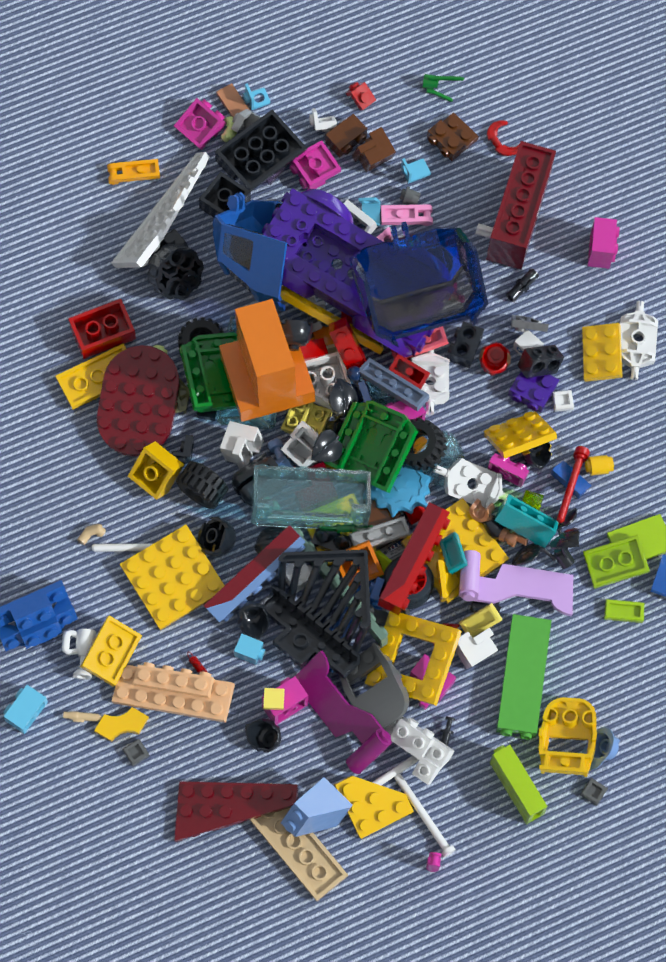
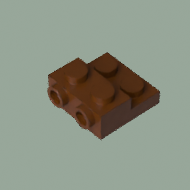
M454 112L445 120L437 122L427 132L429 143L436 146L441 154L451 161L456 159L479 138Z

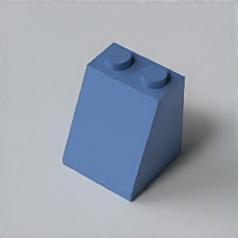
M323 777L293 804L281 821V824L294 837L337 827L353 805Z

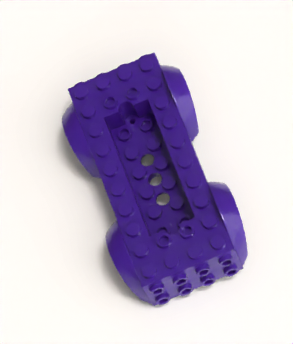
M292 188L289 193L286 192L281 200L283 202L281 207H277L271 216L273 218L270 224L266 223L261 232L267 237L287 242L282 284L306 299L315 295L352 317V327L372 337L404 358L411 355L414 356L416 352L420 353L425 346L426 336L430 337L436 325L435 321L441 320L445 313V305L449 306L456 293L454 291L455 284L451 282L446 266L437 257L421 248L407 246L396 250L354 225L349 209L339 199L325 191L308 189L300 193ZM334 259L342 261L343 265L340 269L332 267L331 263ZM356 270L358 277L351 279L348 276V272ZM365 279H373L375 282L374 287L366 288L364 286Z

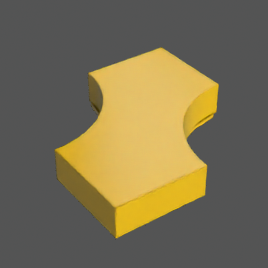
M133 707L127 713L120 716L104 714L94 732L111 742L123 733L139 735L149 716Z

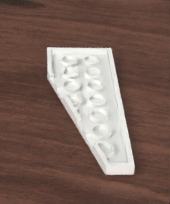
M206 152L196 153L111 262L115 268L144 267L149 262V257L159 249L161 241L183 207L202 170L207 165L210 156Z

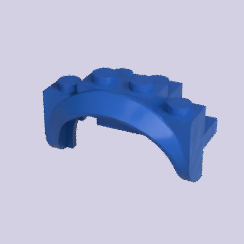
M62 580L0 607V640L5 651L18 646H25L28 649L44 643L63 633L62 629L65 625L78 620ZM14 621L16 626L10 625L8 623Z

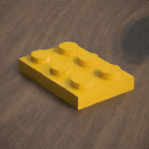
M620 323L582 327L585 382L622 378Z
M110 615L107 616L80 667L111 686H116L142 635Z

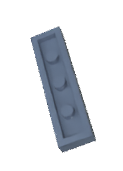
M371 358L359 368L361 377L416 411L429 400L428 393Z

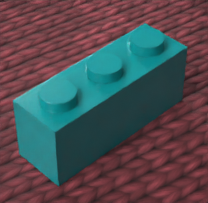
M508 494L499 507L494 520L544 548L555 535L559 524L557 520Z

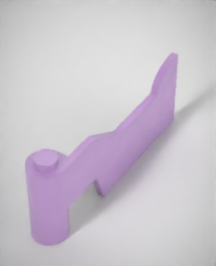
M474 550L464 551L468 565L460 569L459 596L463 600L494 604L514 596L550 601L556 611L572 616L573 575L502 564L496 579L480 577V553Z

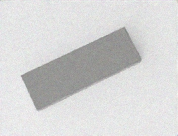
M400 517L375 525L370 530L350 533L349 537L353 546L369 540L374 548L408 537L411 533L405 517Z

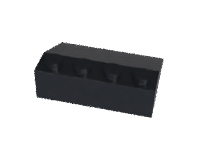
M272 109L215 151V161L229 176L252 191L304 153L307 147Z

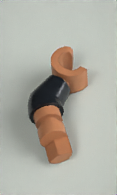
M478 498L469 508L470 516L474 520L483 523L489 536L497 542H507V545L514 547L517 542L525 546L527 545V538L515 532L510 533L509 529L494 521L496 517L492 515L495 510L494 503H491L485 509L481 505V501Z

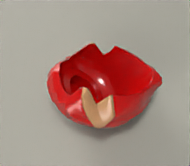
M495 342L483 347L479 360L483 370L493 376L506 370L510 365L511 356L505 346Z

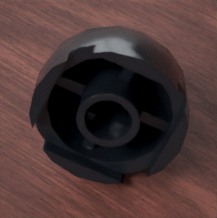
M286 320V324H281L290 351H299V347L309 343L312 337L313 323L308 324V321Z
M211 517L208 523L204 522L198 534V543L201 544V551L210 556H223L232 550L236 541V532L231 523L219 517Z

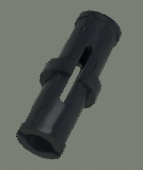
M530 268L521 279L516 281L514 287L506 293V297L510 301L515 302L523 292L529 290V286L539 277V274Z

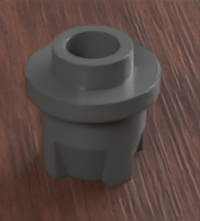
M407 186L406 189H402L400 199L403 200L402 204L417 205L421 194Z

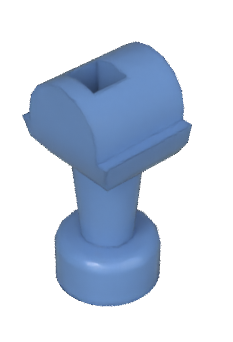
M280 438L271 440L267 446L270 452L275 453L277 459L275 462L280 467L279 471L282 476L294 469L295 465L281 450L284 446Z

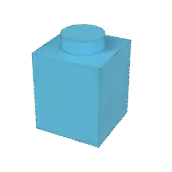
M241 634L234 650V656L256 665L257 661L262 660L265 654L263 642Z

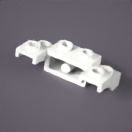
M402 716L383 729L390 734L392 742L420 760L412 774L427 785H430L438 772L450 760L454 750L433 737L434 733L426 728L424 730L418 726L419 723L414 719H407Z

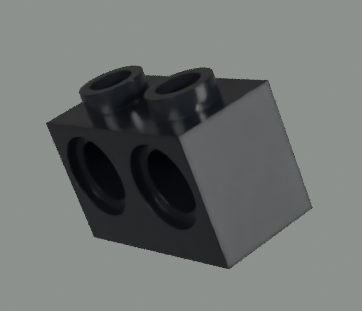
M463 321L462 326L457 327L455 331V342L450 343L447 351L450 354V361L470 368L483 338L484 329ZM470 334L472 338H465L464 335ZM463 350L466 354L461 355L457 351Z
M556 345L526 348L517 366L526 378L557 374L564 356Z

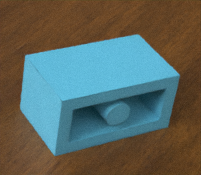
M26 685L24 689L21 688L15 696L17 699L13 704H9L3 713L5 714L3 716L5 721L23 734L27 732L48 703L45 696L29 685Z

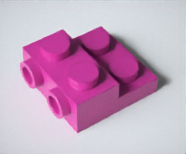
M196 98L175 123L174 127L202 150L213 136L216 137L227 123L224 121L225 116L218 110L214 112L210 109L212 105L205 99L201 101Z
M322 140L307 148L304 153L294 159L291 165H289L291 172L294 175L298 174L300 177L299 182L303 189H317L325 184V180L341 172V167Z
M496 453L489 461L488 470L502 474V479L520 488L523 486L529 474V470H527L524 464L514 463L510 461L509 457L504 459L501 454L498 455Z

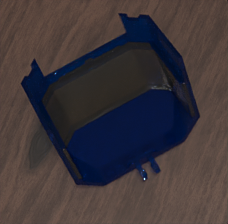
M402 222L401 229L404 237L398 238L396 227L391 225L390 231L393 240L364 247L349 258L357 294L371 328L376 336L384 338L398 348L396 339L467 319L474 326L482 310H485L489 304L477 249L461 228L436 227L409 235L406 222Z

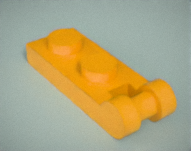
M158 159L119 162L107 165V171L110 173L108 181L112 185L119 182L160 179Z

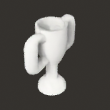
M78 629L77 632L74 630L65 631L62 636V651L67 655L78 654L81 666L97 636L96 631L91 629ZM70 636L76 638V648L69 649ZM79 667L73 673V677L88 680L92 679V674Z

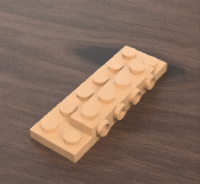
M144 662L143 665L138 666L126 665L115 686L112 697L114 704L224 723L227 720L235 688L234 683L215 680L207 672H200L197 675L192 674L193 671L184 668L180 672L173 671L174 668L163 665L162 669L155 668V665L149 662Z

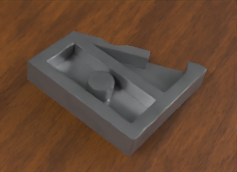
M512 315L511 327H514L516 331L526 332V329L548 332L549 324L541 323V321L531 317Z

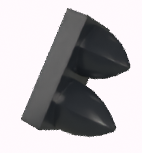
M318 525L311 541L315 547L326 551L347 550L352 546L349 536L335 531L319 530Z

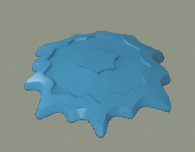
M404 462L390 493L370 485L371 489L364 499L375 500L377 508H387L392 518L400 510L412 514L417 506L427 507L425 496L430 494L428 485L434 478L425 475L422 469L416 470Z

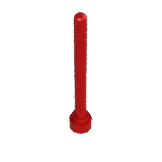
M577 446L573 454L575 463L557 516L559 523H563L582 463L588 460L590 454L589 449L584 446Z

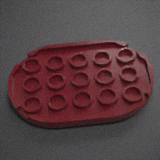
M146 345L133 346L118 353L106 368L97 412V426L105 443L115 452L126 456H139L144 447L155 441L159 445L163 444L171 433L180 378L173 360L162 350Z

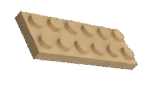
M290 808L275 813H268L259 818L249 819L316 902L348 877L345 870L314 833L294 837L285 829L281 821Z

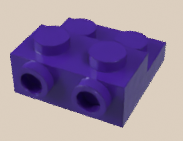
M520 372L512 384L508 396L517 403L521 402L527 405L530 410L542 413L557 387L559 379L551 375L526 378Z

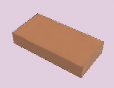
M232 83L216 91V95L233 118L236 113H240L245 109L249 110Z

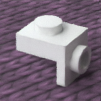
M315 108L312 109V114H309L310 125H313L315 130L327 132L337 126L334 116L318 118Z

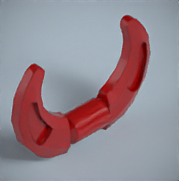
M499 120L492 123L488 128L487 138L495 146V151L503 156L516 155L519 145L508 147L502 145L497 138L498 129L501 126L507 125L508 122Z

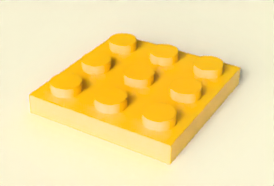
M536 411L527 412L518 418H511L500 425H492L489 429L483 431L485 438L504 459L557 439L556 432Z

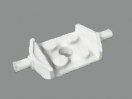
M640 301L636 302V311L634 313H627L620 318L622 363L631 368V380H638L639 369L654 364L656 356L658 320L643 312V301H641V304ZM640 334L643 340L638 342L634 340L633 336Z
M434 349L412 358L413 363L431 373L426 381L430 380L435 383L433 385L425 383L421 389L429 394V400L425 403L427 415H429V411L430 415L434 414L435 405L444 404L449 400L450 359L435 354Z
M463 458L457 459L449 469L438 465L435 466L437 469H434V473H438L445 478V493L458 499L463 498L467 503L473 504L478 498L481 501V505L486 509L491 503L495 504L500 499L505 500L508 496L507 493L502 491V474L483 468ZM471 478L476 481V486L473 489H469L467 485L468 480Z

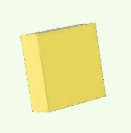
M265 688L263 708L284 710L285 689Z

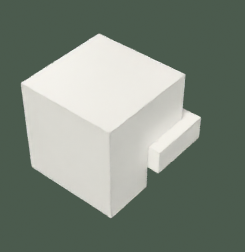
M230 421L220 450L226 461L237 463L239 469L249 464L252 453H260L264 440L259 428Z
M301 421L290 434L292 438L286 442L281 450L298 466L306 470V468L314 466L319 462L311 459L313 446L319 434L306 422Z
M490 628L473 638L469 632L460 636L455 651L466 669L471 668L498 651L490 638L494 635Z

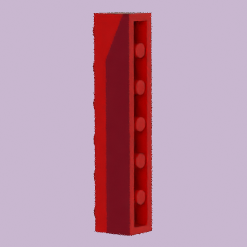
M430 502L428 503L379 598L378 606L397 615L400 614L402 609L406 610L410 602L407 598L410 593H415L418 587L416 581L418 577L422 578L426 571V567H424L426 561H431L435 553L432 551L434 546H439L443 536L440 535L442 530H447L451 522L448 519L449 511Z

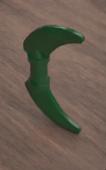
M354 523L318 526L319 530L335 531L337 533H355L356 531H365L373 528V525L358 526L354 525Z

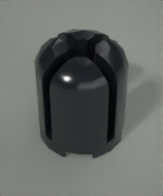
M265 452L234 473L232 476V486L236 494L241 495L240 499L243 503L255 506L263 498L272 495L285 486L287 480L286 478L282 480L279 471L280 467L271 456L267 458Z

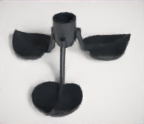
M341 378L336 379L335 384L330 390L328 402L332 410L342 413L336 416L335 420L329 421L326 424V430L317 437L311 457L314 461L334 462L340 458L343 451L342 443L338 441L340 438L338 433L344 423L340 419L346 415V410H350L353 402H358V396L353 386Z
M577 509L567 510L564 522L558 524L557 531L559 536L550 543L551 549H554V555L544 547L532 543L517 552L513 558L512 565L518 566L535 560L540 552L547 554L551 557L552 561L557 560L562 569L573 565L575 560L568 548L579 547L580 531L578 528H571L562 532L561 529L564 526L570 525L575 520L578 512Z

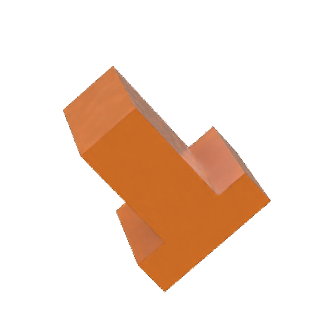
M273 299L235 309L238 341L220 345L219 349L241 422L315 402V390L301 348L299 347V351L289 350Z

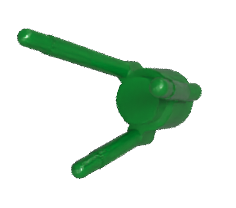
M424 75L423 88L427 89L426 93L434 94L450 102H453L452 98L434 90V88H438L439 80H464L460 76Z

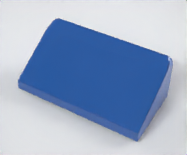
M563 460L551 470L550 474L567 488L573 468ZM581 475L578 476L573 495L578 499L592 486Z

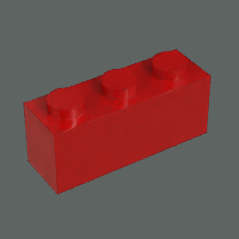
M347 317L330 323L329 334L347 370L351 366L360 368L367 359Z

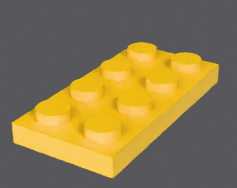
M124 344L55 376L72 410L100 397L106 368L118 353L126 349Z

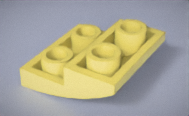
M314 402L290 408L281 426V430L291 434L299 423L304 421L320 434L325 431L326 424L329 422L333 412L331 409L315 405Z

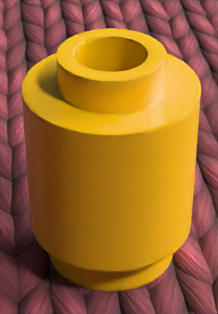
M607 455L588 457V461H585V470L589 472L590 476L609 474V472L614 471L613 458Z

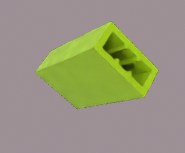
M501 745L496 748L490 765L527 825L544 815L548 806L511 745L506 747Z

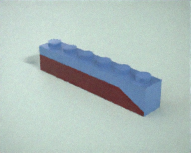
M289 525L218 591L204 607L219 623L222 620L227 622L234 615L232 611L237 606L241 609L248 602L246 598L251 593L255 595L263 588L260 584L265 580L269 582L277 575L275 570L278 569L279 556L283 552H301L306 548L303 545L306 541Z

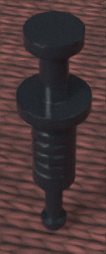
M446 716L447 724L445 729H441V732H443L441 742L448 746L450 735L454 733L450 731V728L455 718Z

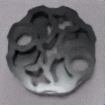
M172 243L163 245L161 250L153 254L149 261L148 282L153 285L154 291L167 299H186L191 292L198 289L202 282L203 261L198 258L196 251L181 243L178 245H173Z

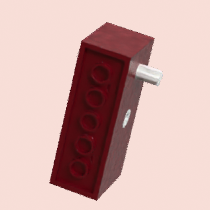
M520 141L494 227L479 223L475 234L490 238L486 260L522 270L556 155L555 150Z

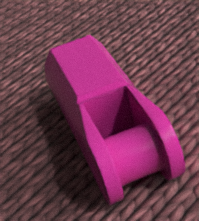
M429 853L426 866L428 871H439L441 853Z

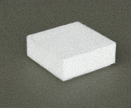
M571 390L552 393L555 412L574 410Z

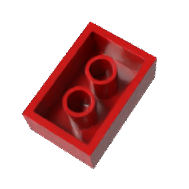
M122 299L68 318L70 329L83 359L136 339L135 329Z

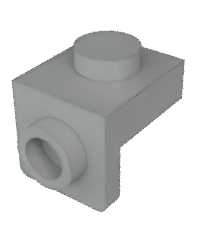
M245 109L240 113H236L232 120L234 124L231 129L238 133L261 117Z

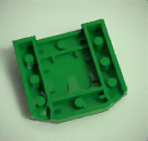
M237 333L198 335L192 341L180 347L194 411L209 412L237 408L219 349L220 345L238 341Z
M375 401L353 402L338 433L340 436L338 441L343 446L342 454L338 460L325 462V464L390 493L418 431L409 418L398 411Z

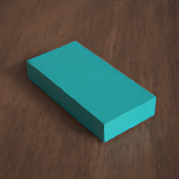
M456 532L443 538L440 542V547L448 572L454 574L468 565L459 535Z

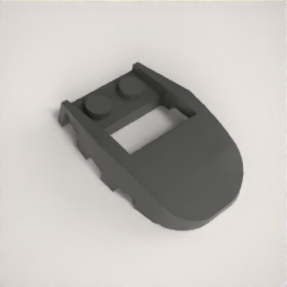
M372 643L371 647L360 654V664L345 679L341 676L340 678L344 692L354 707L371 713L379 724L386 728L406 713L409 706V695L406 687L403 686L402 675L399 670L392 664L391 659L380 650L382 647L379 644ZM382 665L388 677L356 697L351 685Z

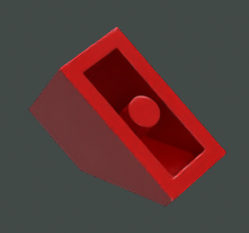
M397 354L389 368L390 371L419 389H422L431 374Z

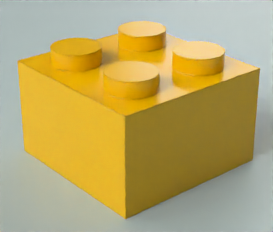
M155 441L143 448L127 477L157 500L168 494L185 464Z

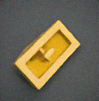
M438 560L436 570L440 602H445L459 585L460 579L455 574L448 572L443 560Z

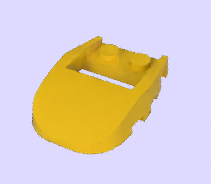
M557 698L551 701L545 708L542 726L539 728V755L541 759L539 769L541 774L548 772L584 775V777H587L596 747L595 709L591 703L584 699ZM549 738L587 740V754L548 751Z

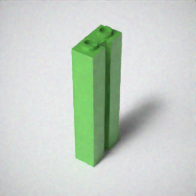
M512 615L496 732H499L502 736L511 737L512 733L520 734L519 736L522 739L530 740L537 735L552 620Z

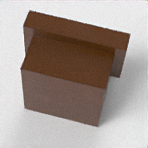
M382 127L370 132V137L365 139V143L358 146L352 155L355 162L360 161L366 172L391 160L396 153Z

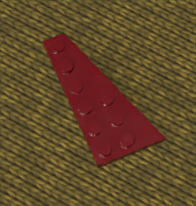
M179 781L174 841L179 842L192 836H199L205 832L236 825L248 819H255L268 813L289 809L298 800L299 786L297 784Z

